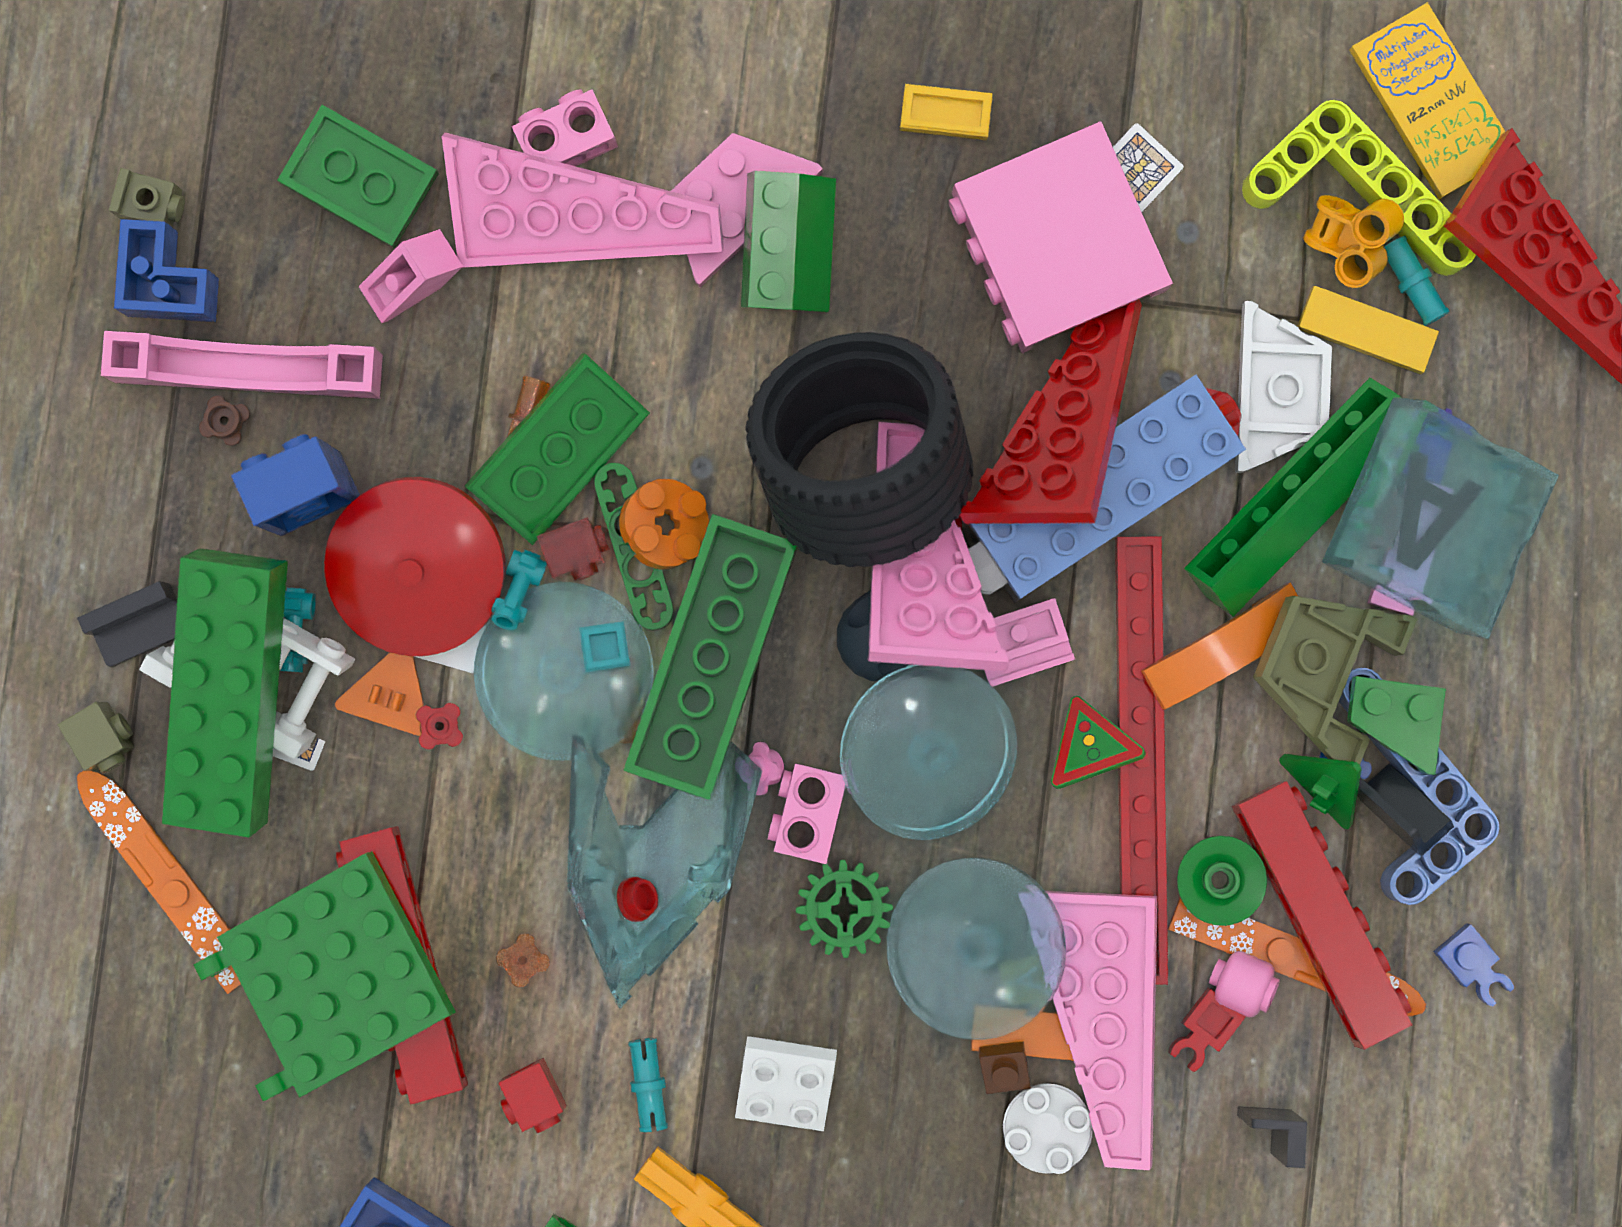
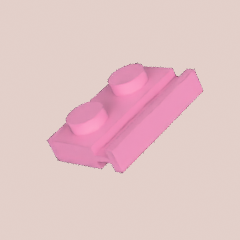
M1055 598L993 618L996 624L995 632L1001 649H1005L1009 665L1007 671L984 670L989 688L1075 660Z

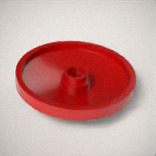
M404 477L385 481L368 489L344 509L335 522L327 541L324 571L328 592L336 610L345 623L358 636L387 652L405 656H429L458 647L473 637L485 625L493 614L491 610L495 599L500 598L502 595L506 575V559L501 537L496 526L486 511L472 497L443 481L424 477Z

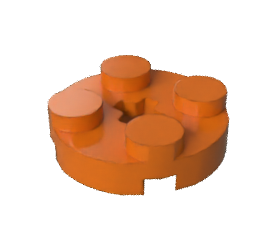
M656 479L639 487L624 502L619 520L621 536L624 542H628L630 548L636 553L634 556L644 565L662 570L673 569L696 558L709 524L704 496L700 492L692 490L686 484L673 479ZM664 513L669 515L670 520L674 522V529L669 530L668 535L662 534V527L655 524V518L662 517Z

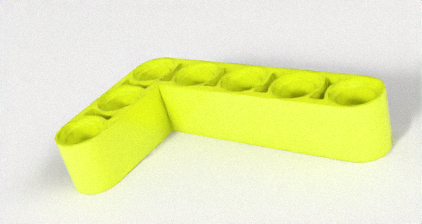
M1329 100L1319 105L1271 150L1243 181L1242 193L1246 202L1255 208H1269L1325 158L1369 205L1378 199H1389L1400 206L1404 215V223L1398 235L1400 237L1406 236L1410 247L1436 273L1444 276L1454 275L1470 264L1476 256L1444 227L1451 215L1449 210L1370 128L1341 101ZM1320 117H1332L1338 124V133L1331 134L1325 132L1320 126ZM1298 146L1302 148L1306 153L1307 162L1304 164L1293 162L1288 156V147ZM1351 148L1363 149L1368 155L1369 164L1365 166L1356 164L1350 155ZM1263 175L1272 179L1275 184V193L1265 194L1259 191L1255 183L1256 177ZM1389 179L1394 181L1399 187V197L1392 198L1384 194L1381 188L1382 180ZM1413 211H1421L1427 215L1430 221L1428 230H1422L1415 226L1412 220ZM1444 243H1453L1458 247L1461 255L1459 262L1450 261L1445 257L1443 253Z

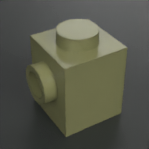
M96 701L57 724L84 771H96L99 769L102 774L107 773L126 761L123 754L134 748L129 737L133 736L130 725L121 713L115 714L108 702Z

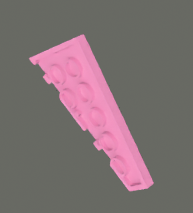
M879 422L877 429L876 473L891 467L908 455L920 442L925 430L914 424ZM955 520L946 532H943L936 541L928 544L921 551L888 564L872 566L868 661L1007 671L1009 665L1007 654L1004 648L1001 649L995 632V621L992 613H988L981 594L982 586L961 528H957Z
M1022 890L1020 891L1021 897L1030 916L1034 929L1032 931L1042 955L1047 972L1046 978L1066 1043L1070 1046L1076 1066L1074 1069L1079 1085H1082L1090 1111L1089 1118L1104 1166L1150 1170L1152 1168L1157 896Z

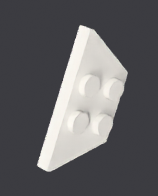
M1244 301L1242 303L1238 407L1242 418L1238 438L1246 450L1236 456L1235 473H1243L1302 447L1329 420L1332 346L1315 336L1306 335L1297 326L1285 319L1280 320L1258 308V304L1252 301Z

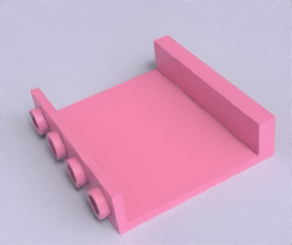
M1101 121L954 184L952 190L953 198L948 200L951 212L958 225L965 223L971 239L966 240L969 253L976 265L983 264L989 279L984 281L987 294L993 305L1000 303L1007 318L1001 321L1005 335L1011 346L1018 343L1022 353L1029 351L1038 342L1147 295H1150L1152 298L1164 293L1173 284Z

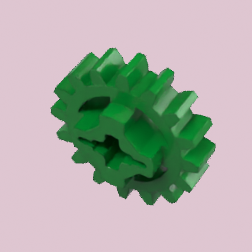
M840 859L838 870L832 871L827 863L822 864L824 875L819 878L810 873L807 877L813 885L810 890L800 888L798 891L801 897L807 899L806 904L796 906V913L807 915V920L803 921L799 928L801 931L813 930L814 934L809 941L812 946L821 940L826 942L825 954L827 955L832 953L835 946L841 947L843 958H848L850 947L856 946L860 953L864 954L866 953V945L864 943L866 940L870 939L877 944L881 942L876 932L877 928H889L891 925L889 921L882 918V913L893 910V904L882 902L881 897L889 892L888 886L876 888L874 883L877 881L879 874L874 871L867 877L863 875L864 864L862 862H858L854 870H848L845 859ZM851 879L862 883L870 891L873 899L860 898L852 890ZM835 880L836 890L826 900H815L821 888ZM843 887L846 889V896L850 904L857 905L856 911L849 912V919L846 920V929H843V922L840 920L839 913L831 912L832 905H838L840 902ZM873 916L869 926L863 932L853 937V927L862 917ZM816 918H828L837 927V937L826 933L819 926Z

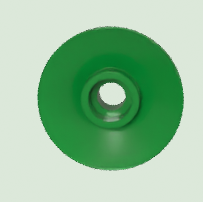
M1212 836L1197 842L1186 852L1178 868L1177 889L1184 906L1196 918L1212 925L1227 926L1244 921L1258 909L1266 893L1267 874L1262 859L1250 845L1234 837ZM1218 871L1224 872L1227 877V882L1222 888H1215L1211 881L1213 874Z

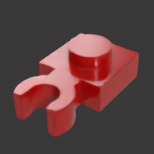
M1208 987L1181 1022L1191 1030L1187 1037H1180L1174 1040L1170 1045L1168 1053L1175 1058L1183 1048H1192L1194 1057L1187 1067L1192 1072H1195L1204 1063V1050L1208 1044L1220 1052L1246 1016L1219 1004L1215 999V992Z

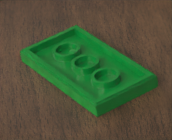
M582 353L466 483L465 487L533 546L650 412L587 354Z

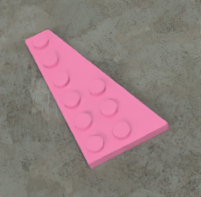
M446 132L442 135L456 252L458 259L463 265L462 268L716 253L723 251L720 204Z

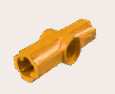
M657 1146L634 1177V1180L639 1185L671 1207L670 1212L686 1227H763L745 1211L728 1200L729 1196L717 1184L700 1173L695 1175L659 1146Z

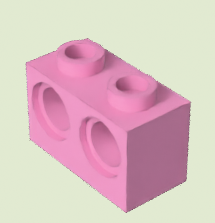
M581 89L569 92L558 100L559 105L544 112L542 108L530 110L518 118V124L511 126L524 153L572 166H578L618 147L615 136L592 89L585 93ZM580 115H589L595 119L594 126L589 131L580 133L572 129V123L575 118ZM548 133L555 137L554 144L546 151H537L532 148V142L539 134Z
M795 763L793 772L784 770L778 796L787 799L783 815L773 814L767 839L776 842L774 852L823 864L827 863L848 776ZM814 777L824 784L825 793L820 801L807 803L800 798L798 788L800 783L806 778ZM804 821L812 826L814 838L810 844L799 847L790 842L788 829L793 823Z

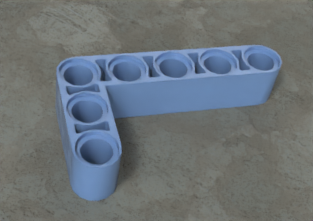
M1368 668L1351 670L1339 703L1347 712L1350 700L1349 684L1352 677L1360 676L1382 680L1376 672ZM1365 733L1389 763L1448 816L1454 825V828L1436 843L1442 842L1448 850L1447 861L1442 866L1436 867L1432 863L1430 857L1432 848L1420 857L1410 847L1382 873L1380 883L1385 896L1390 900L1407 905L1418 904L1496 839L1499 832V821L1493 811L1440 748L1438 749L1435 775L1422 773L1418 769H1413L1406 759L1398 754H1394L1382 746L1378 740ZM1444 779L1451 783L1454 791L1452 799L1446 804H1442L1436 797L1437 785ZM1476 814L1482 821V830L1477 837L1471 839L1465 831V822L1469 816ZM1408 871L1414 878V887L1410 893L1402 896L1396 889V881L1401 873Z

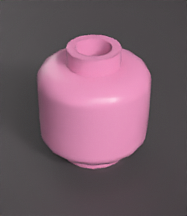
M1236 951L1230 955L1227 962L1221 959L1217 961L1209 984L1216 986L1215 999L1219 1004L1251 1018L1255 1017L1260 1010L1267 1013L1278 989L1280 979L1274 977V967L1269 962L1245 952Z

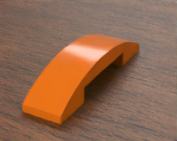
M1291 582L1253 603L1252 607L1188 646L1176 649L1141 670L1162 709H1167L1197 694L1261 657L1285 598L1298 596Z

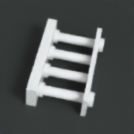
M283 618L280 669L291 649L314 662L288 713L281 714L276 711L273 747L296 759L309 749L316 736V733L306 728L304 720L329 672L339 676L352 667L355 658L346 654V649L340 643L329 638L320 639ZM174 642L171 647L162 646L147 654L139 669L170 688L172 686Z

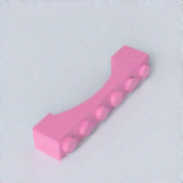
M104 331L101 376L114 383L380 399L383 355L375 347L333 344H329V346L250 345L156 336L149 333Z

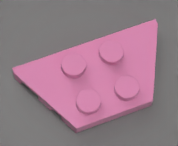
M734 133L724 140L671 190V192L720 204L724 248L722 252L687 254L695 283L701 287L744 247L747 173L752 171H769L819 176L823 173V168L818 163Z

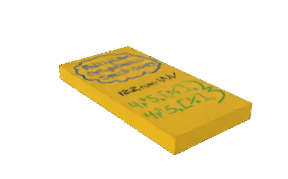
M1427 2L1356 43L1349 51L1437 198L1440 200L1474 179L1505 130Z

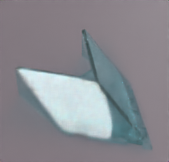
M572 735L567 889L619 1009L632 997L628 991L645 973L651 976L699 924L695 919L710 902L715 900L718 903L730 890L762 770L732 741L711 801L675 789L643 825H618L605 793L611 767L581 735ZM640 877L649 880L657 890L658 906L655 912L644 921L631 922L627 920L618 907L617 890L620 883L626 878Z

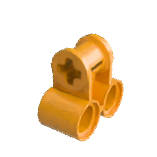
M1330 195L1320 196L1316 204L1319 211L1312 228L1306 230L1303 240L1310 247L1337 257L1334 268L1336 276L1341 283L1351 288L1362 287L1379 275L1386 267L1388 257L1383 244L1402 229L1404 223L1403 211L1397 203L1389 199H1378L1363 210H1360L1341 198ZM1371 215L1377 216L1382 220L1385 228L1384 232H1380L1373 227ZM1355 255L1365 259L1368 271H1364L1357 266L1354 259Z

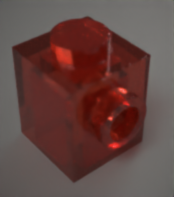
M588 517L537 536L551 576L556 581L572 575L574 582L598 574L597 566L606 563L603 552L610 550L601 524L593 527Z

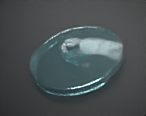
M555 582L528 589L521 605L528 609L524 622H519L515 630H506L498 627L491 618L480 638L474 661V682L480 706L498 734L508 743L529 755L549 760L568 761L599 754L622 740L636 725L645 709L653 682L652 655L646 635L634 615L622 603L596 588L572 582ZM624 621L630 667L585 674L579 628Z
M909 665L877 681L853 708L843 731L840 748V765L844 783L851 798L860 810L873 823L885 831L915 840L947 837L967 829L982 819L997 804L1005 792L1016 763V728L1010 710L1003 698L990 684L975 673L965 668Z
M981 857L962 858L945 862L919 876L903 893L893 911L890 920L891 925L887 934V959L893 982L898 993L911 1011L926 1024L942 1033L970 1040H986L1009 1034L1034 1020L1050 1003L1060 985L1066 961V940L1060 915L1053 901L1041 885L1027 873L1011 864Z

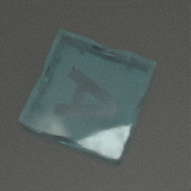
M1393 397L1322 563L1456 633L1489 639L1513 584L1519 558L1529 539L1535 533L1559 475L1513 449L1501 447L1490 442L1471 425L1426 400Z

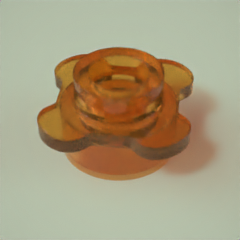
M527 933L520 934L514 945L508 949H500L496 955L497 964L505 968L506 972L511 976V983L516 987L526 986L529 983L530 977L537 972H545L550 965L549 957L546 954L540 953L534 945V937ZM520 956L527 958L526 964L522 965L519 963Z

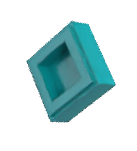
M624 621L579 628L585 674L630 667Z

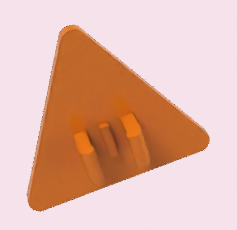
M390 652L335 702L337 710L417 736L421 735L420 722L416 719V712L420 707L424 706L414 656L398 655Z

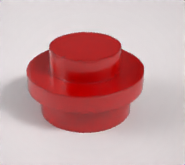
M630 877L620 883L617 890V904L622 915L631 922H640L646 920L655 912L658 906V894L655 886L649 880L640 877Z

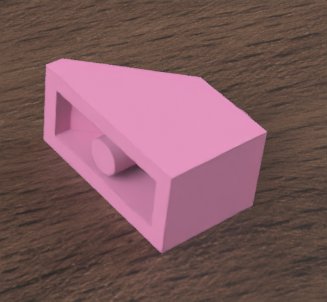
M438 229L401 242L361 283L359 288L380 322L385 323L441 289L463 265L441 230Z

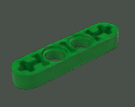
M608 463L596 473L594 480L595 490L635 619L642 627L652 631L661 630L668 626L674 615V606L663 570L654 568L652 575L642 581L635 580L630 576L628 572L629 562L635 557L636 553L630 548L628 542H624L615 529L616 520L620 517L623 506L609 512L608 504H617L611 489H603V484L609 481L608 474L611 472H616L619 478H627V483L621 486L625 501L638 489L631 471L625 465ZM659 581L661 590H652L658 604L665 603L666 611L660 613L661 621L653 623L650 617H643L641 610L646 609L648 606L645 594L642 593L635 597L633 589L648 588Z

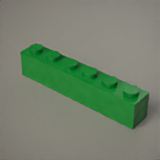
M1369 377L1192 559L1184 569L1206 598L1234 617L1409 437L1418 425L1400 395Z

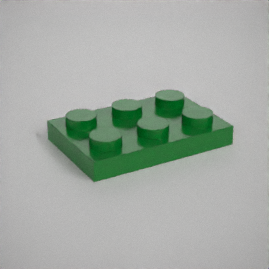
M321 105L277 181L395 249L439 172L437 169L351 120Z

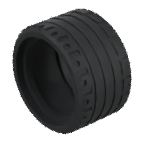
M856 332L820 340L802 348L785 359L762 382L759 391L755 393L752 399L753 405L749 407L747 413L749 420L746 421L745 428L747 432L746 442L772 515L779 530L783 535H786L787 540L793 546H798L799 551L804 554H811L816 560H824L832 565H845V567H871L904 559L915 552L921 551L928 544L936 541L943 532H946L952 526V522L959 517L961 508L968 501V492L971 491L973 484L971 478L974 476L973 460L952 380L949 374L946 373L942 363L936 361L935 356L931 352L924 351L923 347L917 343H911L908 339L895 337L891 334L876 332ZM871 420H899L914 424L925 430L920 442L908 455L891 467L867 477L847 481H824L807 477L798 472L802 460L816 444L832 433L853 424Z

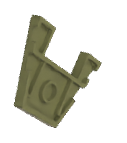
M1299 596L1286 597L1253 678L1328 759L1353 761L1360 765L1370 738L1333 718L1334 712L1363 640L1369 641L1394 656L1404 655L1418 619L1410 615H1395L1384 613L1381 610L1348 607L1345 604Z

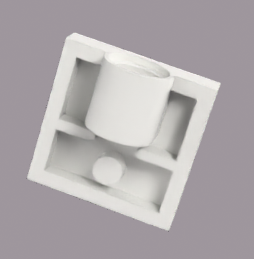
M747 1036L735 1118L824 1131L837 1050Z

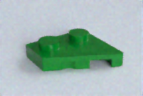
M1354 676L1352 677L1347 722L1378 740L1382 746L1394 754H1398L1422 773L1435 775L1446 688Z

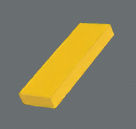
M1315 285L1310 290L1297 326L1303 332L1420 375L1425 372L1439 331Z

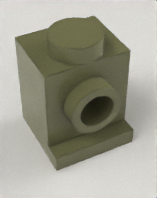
M120 168L109 211L119 219L161 221L173 227V223L179 222L182 217L185 198L181 196L183 190L173 182ZM153 192L154 199L152 203L143 206L145 193Z

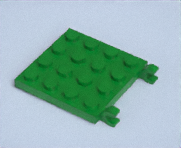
M373 851L359 856L221 934L217 938L223 949L193 965L201 981L210 976L214 977L233 967L285 1070L255 1085L263 1102L293 1086L300 1098L456 1013Z

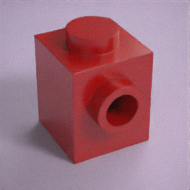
M544 1058L503 1077L498 1083L505 1096V1099L500 1101L502 1109L510 1124L513 1125L518 1122L522 1132L534 1127L536 1133H540L561 1121L558 1114L565 1110L567 1104Z

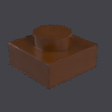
M1024 1041L979 1047V1059L986 1094L1031 1088Z

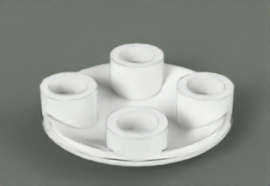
M1051 1083L1033 1085L1030 1089H1024L1016 1095L1006 1109L1003 1119V1136L1006 1148L1016 1161L1029 1170L1046 1174L1065 1173L1083 1158L1090 1146L1093 1127L1089 1118L1090 1112L1083 1100L1072 1090L1064 1086Z

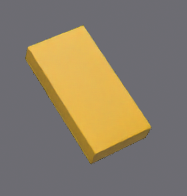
M905 84L900 131L987 140L993 93Z

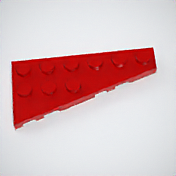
M1513 128L1501 134L1444 227L1622 384V305L1616 297L1620 290L1612 278L1604 279L1593 262L1598 258L1562 202L1551 199L1539 181V178L1543 176L1542 172L1535 162L1528 164L1516 146L1521 140Z
M1140 299L1075 327L1070 335L1072 343L1062 359H1055L1048 370L1050 378L1042 391H1035L1002 444L1004 451L993 469L987 468L979 480L982 487L972 502L967 501L966 505L962 507L960 516L964 524L1095 523L1142 304Z

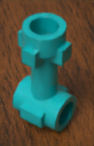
M525 549L524 552L514 550L506 570V575L513 577L505 599L496 598L491 612H494L492 621L498 627L506 630H515L519 622H524L528 609L521 605L529 585L540 586L548 565L547 561L540 559L541 555Z
M287 587L284 618L303 628V619L313 620L316 595L315 593H307V589ZM291 649L280 671L303 673L304 664H308V658Z

